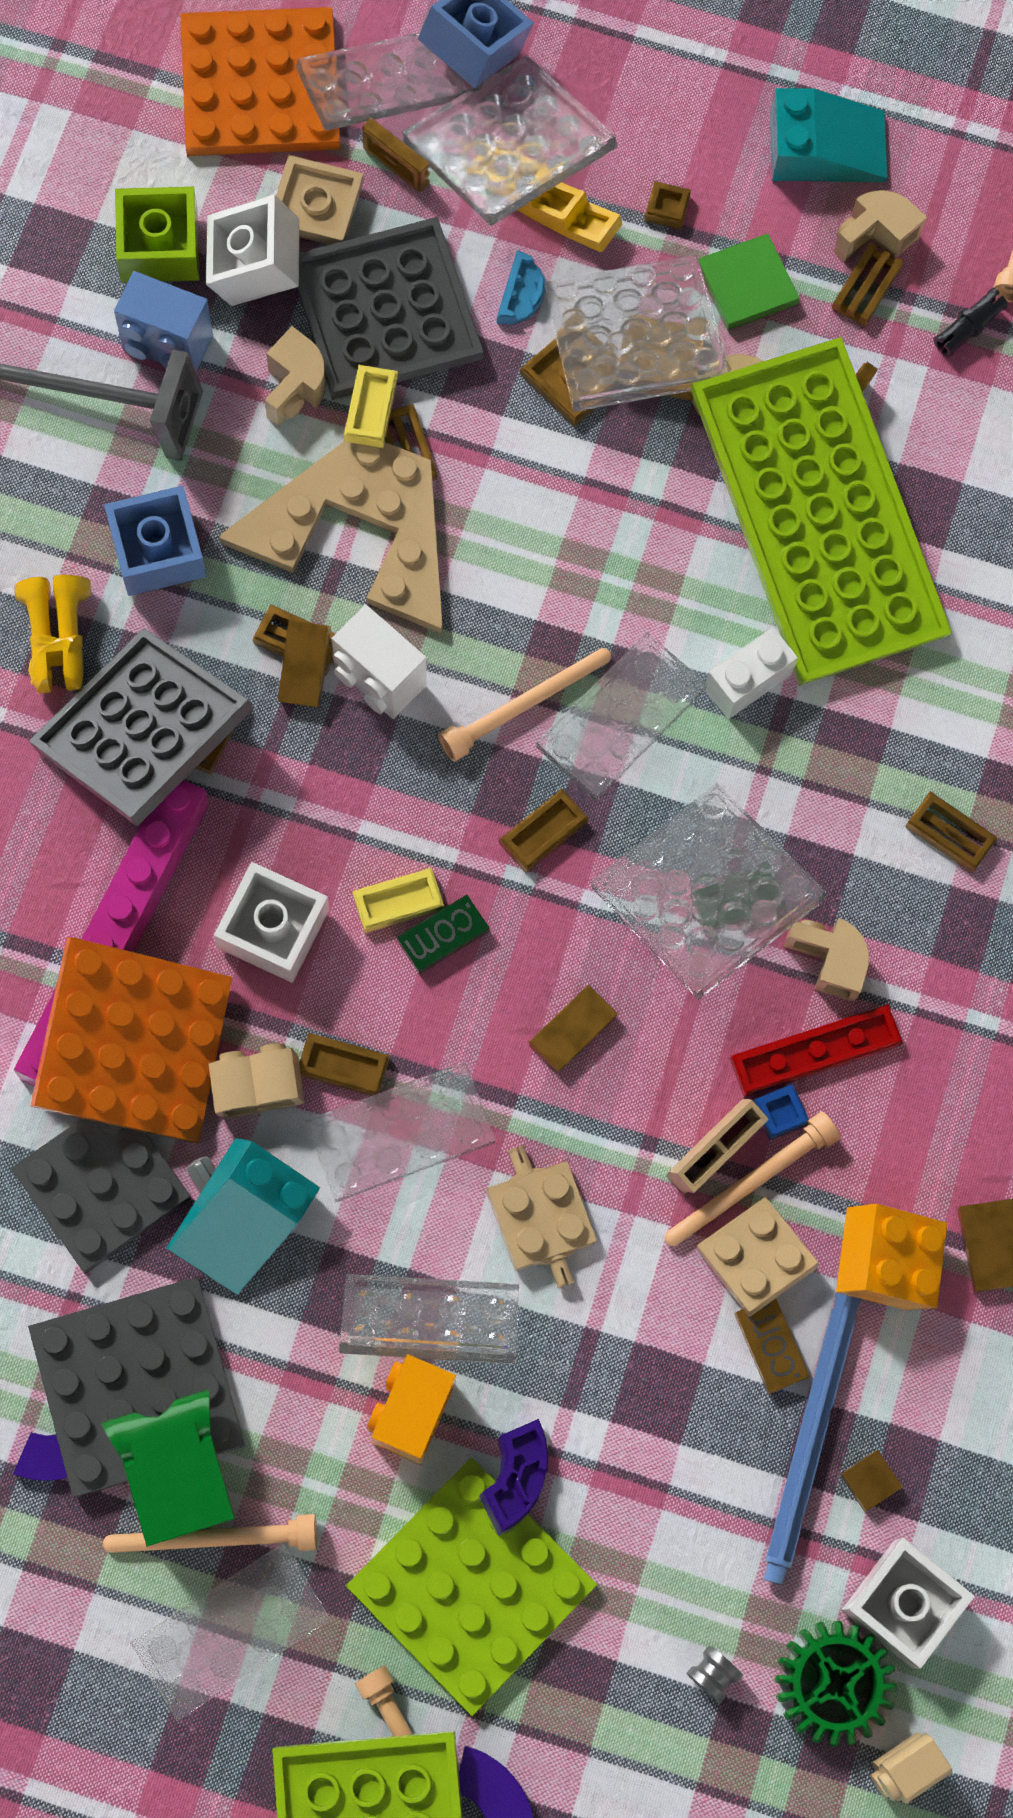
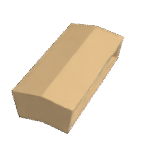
M742 1099L667 1173L666 1177L684 1195L688 1192L695 1193L769 1119L753 1100ZM744 1115L750 1122L724 1146L719 1139ZM710 1149L716 1156L690 1181L684 1173Z

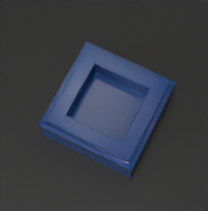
M793 1084L754 1099V1103L769 1119L763 1125L769 1141L808 1125L807 1121L809 1119Z

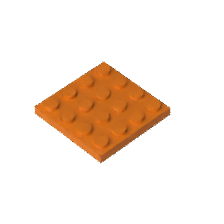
M332 7L180 13L185 148L187 156L340 150Z
M74 937L66 938L30 1107L190 1143H199L211 1086L209 1063L216 1061L233 977Z

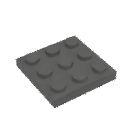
M83 1118L10 1168L84 1274L90 1272L192 1199L145 1132Z

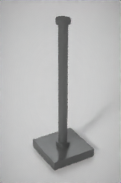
M172 349L158 394L0 363V380L153 409L150 423L166 458L182 461L203 394L202 386L188 352Z

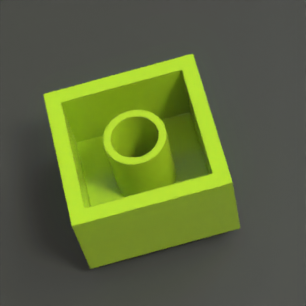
M194 186L115 189L116 261L121 283H128L133 271L162 282L200 280L198 208Z

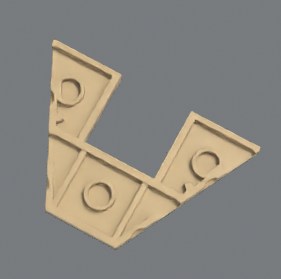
M344 441L224 531L219 537L220 544L294 573L326 505L397 533L367 596V604L440 634L442 633L431 460L387 442L384 443V448Z

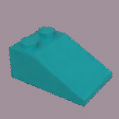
M775 88L770 110L772 181H887L884 110L814 88Z
M235 1138L166 1249L238 1295L299 1224L321 1187L253 1141Z

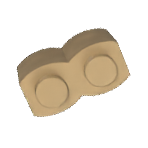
M274 1043L262 1046L260 1048L261 1053L251 1056H245L243 1051L220 1054L219 1061L209 1063L215 1114L221 1118H233L304 1104L298 1053L292 1048H286V1045L283 1043Z
M916 1732L873 1761L872 1765L875 1772L870 1776L885 1799L890 1797L892 1801H902L907 1804L952 1774L953 1771L934 1739L927 1733L922 1735Z

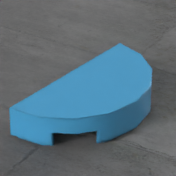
M519 250L516 252L499 308L497 324L513 325L526 321L538 312L544 301L545 276L534 263V259Z

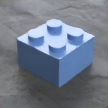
M439 0L431 6L418 40L473 88H476L520 55L534 22L508 0Z
M133 271L114 309L122 349H125L134 358L140 360L148 358L159 362L164 368H167L172 349L188 352L195 372H197L213 339L208 300Z
M184 485L104 504L128 596L207 577Z

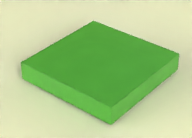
M768 233L697 259L696 267L727 331L796 306L799 303L800 297Z

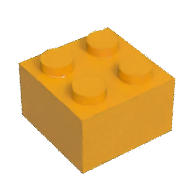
M881 1204L847 1207L836 1293L904 1310L937 1308L947 1222Z
M409 1354L406 1355L403 1364L395 1361L385 1383V1390L390 1392L386 1404L383 1405L377 1402L367 1425L368 1431L373 1433L371 1436L372 1444L421 1465L456 1384V1375Z

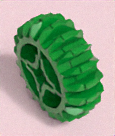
M834 1621L831 1635H829L824 1622H819L815 1624L816 1639L813 1638L807 1629H802L799 1631V1635L805 1644L803 1647H800L793 1641H789L786 1644L787 1649L795 1657L793 1660L779 1657L777 1663L782 1667L789 1668L788 1676L775 1675L774 1682L788 1684L789 1691L780 1692L776 1695V1699L778 1702L792 1701L793 1706L786 1709L783 1715L786 1719H792L800 1714L802 1718L795 1727L798 1733L802 1734L807 1731L810 1725L814 1726L811 1733V1741L819 1743L825 1731H828L827 1740L829 1746L837 1747L840 1741V1732H843L846 1743L848 1745H855L856 1734L854 1729L857 1728L864 1738H870L873 1733L867 1723L869 1719L878 1726H883L886 1723L884 1717L876 1711L878 1707L892 1710L894 1707L893 1702L883 1699L882 1696L883 1691H897V1684L884 1683L883 1675L894 1673L895 1667L894 1665L880 1667L878 1661L886 1657L888 1651L886 1648H879L874 1652L869 1650L876 1639L873 1634H867L861 1642L857 1641L860 1634V1626L856 1624L851 1625L847 1635L844 1636L842 1621ZM830 1644L841 1645L855 1652L860 1659L844 1667H839L830 1657L826 1656L821 1647ZM811 1657L817 1672V1681L815 1686L803 1696L801 1691V1674L806 1661ZM829 1671H833L834 1675L850 1674L840 1684L843 1696H838L837 1691L823 1692L831 1682L828 1675ZM868 1671L870 1691L864 1707L860 1710L858 1707L859 1702L854 1694V1687L856 1682ZM831 1699L837 1703L841 1710L846 1712L849 1719L843 1722L831 1723L821 1719L810 1709L817 1704H822Z

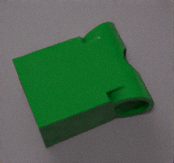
M209 1389L175 1399L171 1406L158 1417L144 1416L133 1412L101 1422L108 1438L123 1461L146 1547L235 1519L211 1437Z

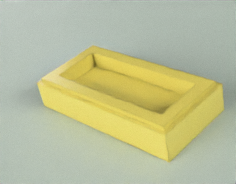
M358 365L344 432L345 442L384 448L398 380V371Z
M432 868L352 891L364 933L432 914L444 908Z

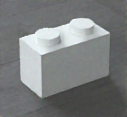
M772 627L710 670L706 678L704 690L726 718L730 719L790 677L798 657L775 628Z

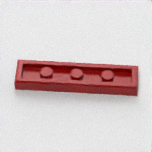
M887 1004L731 1055L730 1061L745 1098L900 1047L903 1041L890 1007Z

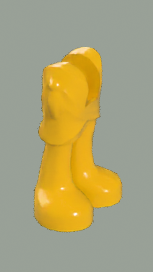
M56 575L53 577L59 638L52 637L50 631L49 601L51 598V585L49 580L45 577H31L21 580L14 585L16 600L27 606L29 614L32 658L29 663L28 672L31 679L30 683L35 687L38 694L52 692L53 675L51 667L63 666L67 691L82 689L84 676L83 636L78 634V604L91 596V580L86 577L77 575Z

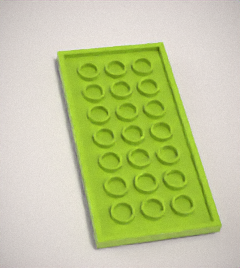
M842 337L692 384L690 389L780 635L798 657L794 673L799 686L949 637L952 634Z

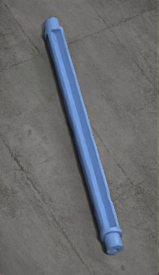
M840 1293L835 1295L834 1308L831 1310L765 1559L768 1565L764 1580L778 1585H783L786 1571L791 1569L801 1531L803 1514L806 1512L829 1424L830 1411L836 1398L856 1321L857 1308L861 1302L860 1298Z

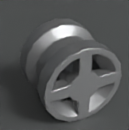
M709 1645L703 1652L704 1659L698 1666H692L686 1674L703 1691L721 1704L726 1697L728 1686L731 1683L738 1682L743 1674L721 1653Z

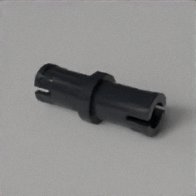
M991 288L972 307L961 310L957 320L933 338L934 344L938 349L945 345L946 348L942 351L943 355L950 357L966 341L972 337L977 338L983 332L987 323L1008 307V303L1003 295L996 300L995 297L1000 293L998 290Z

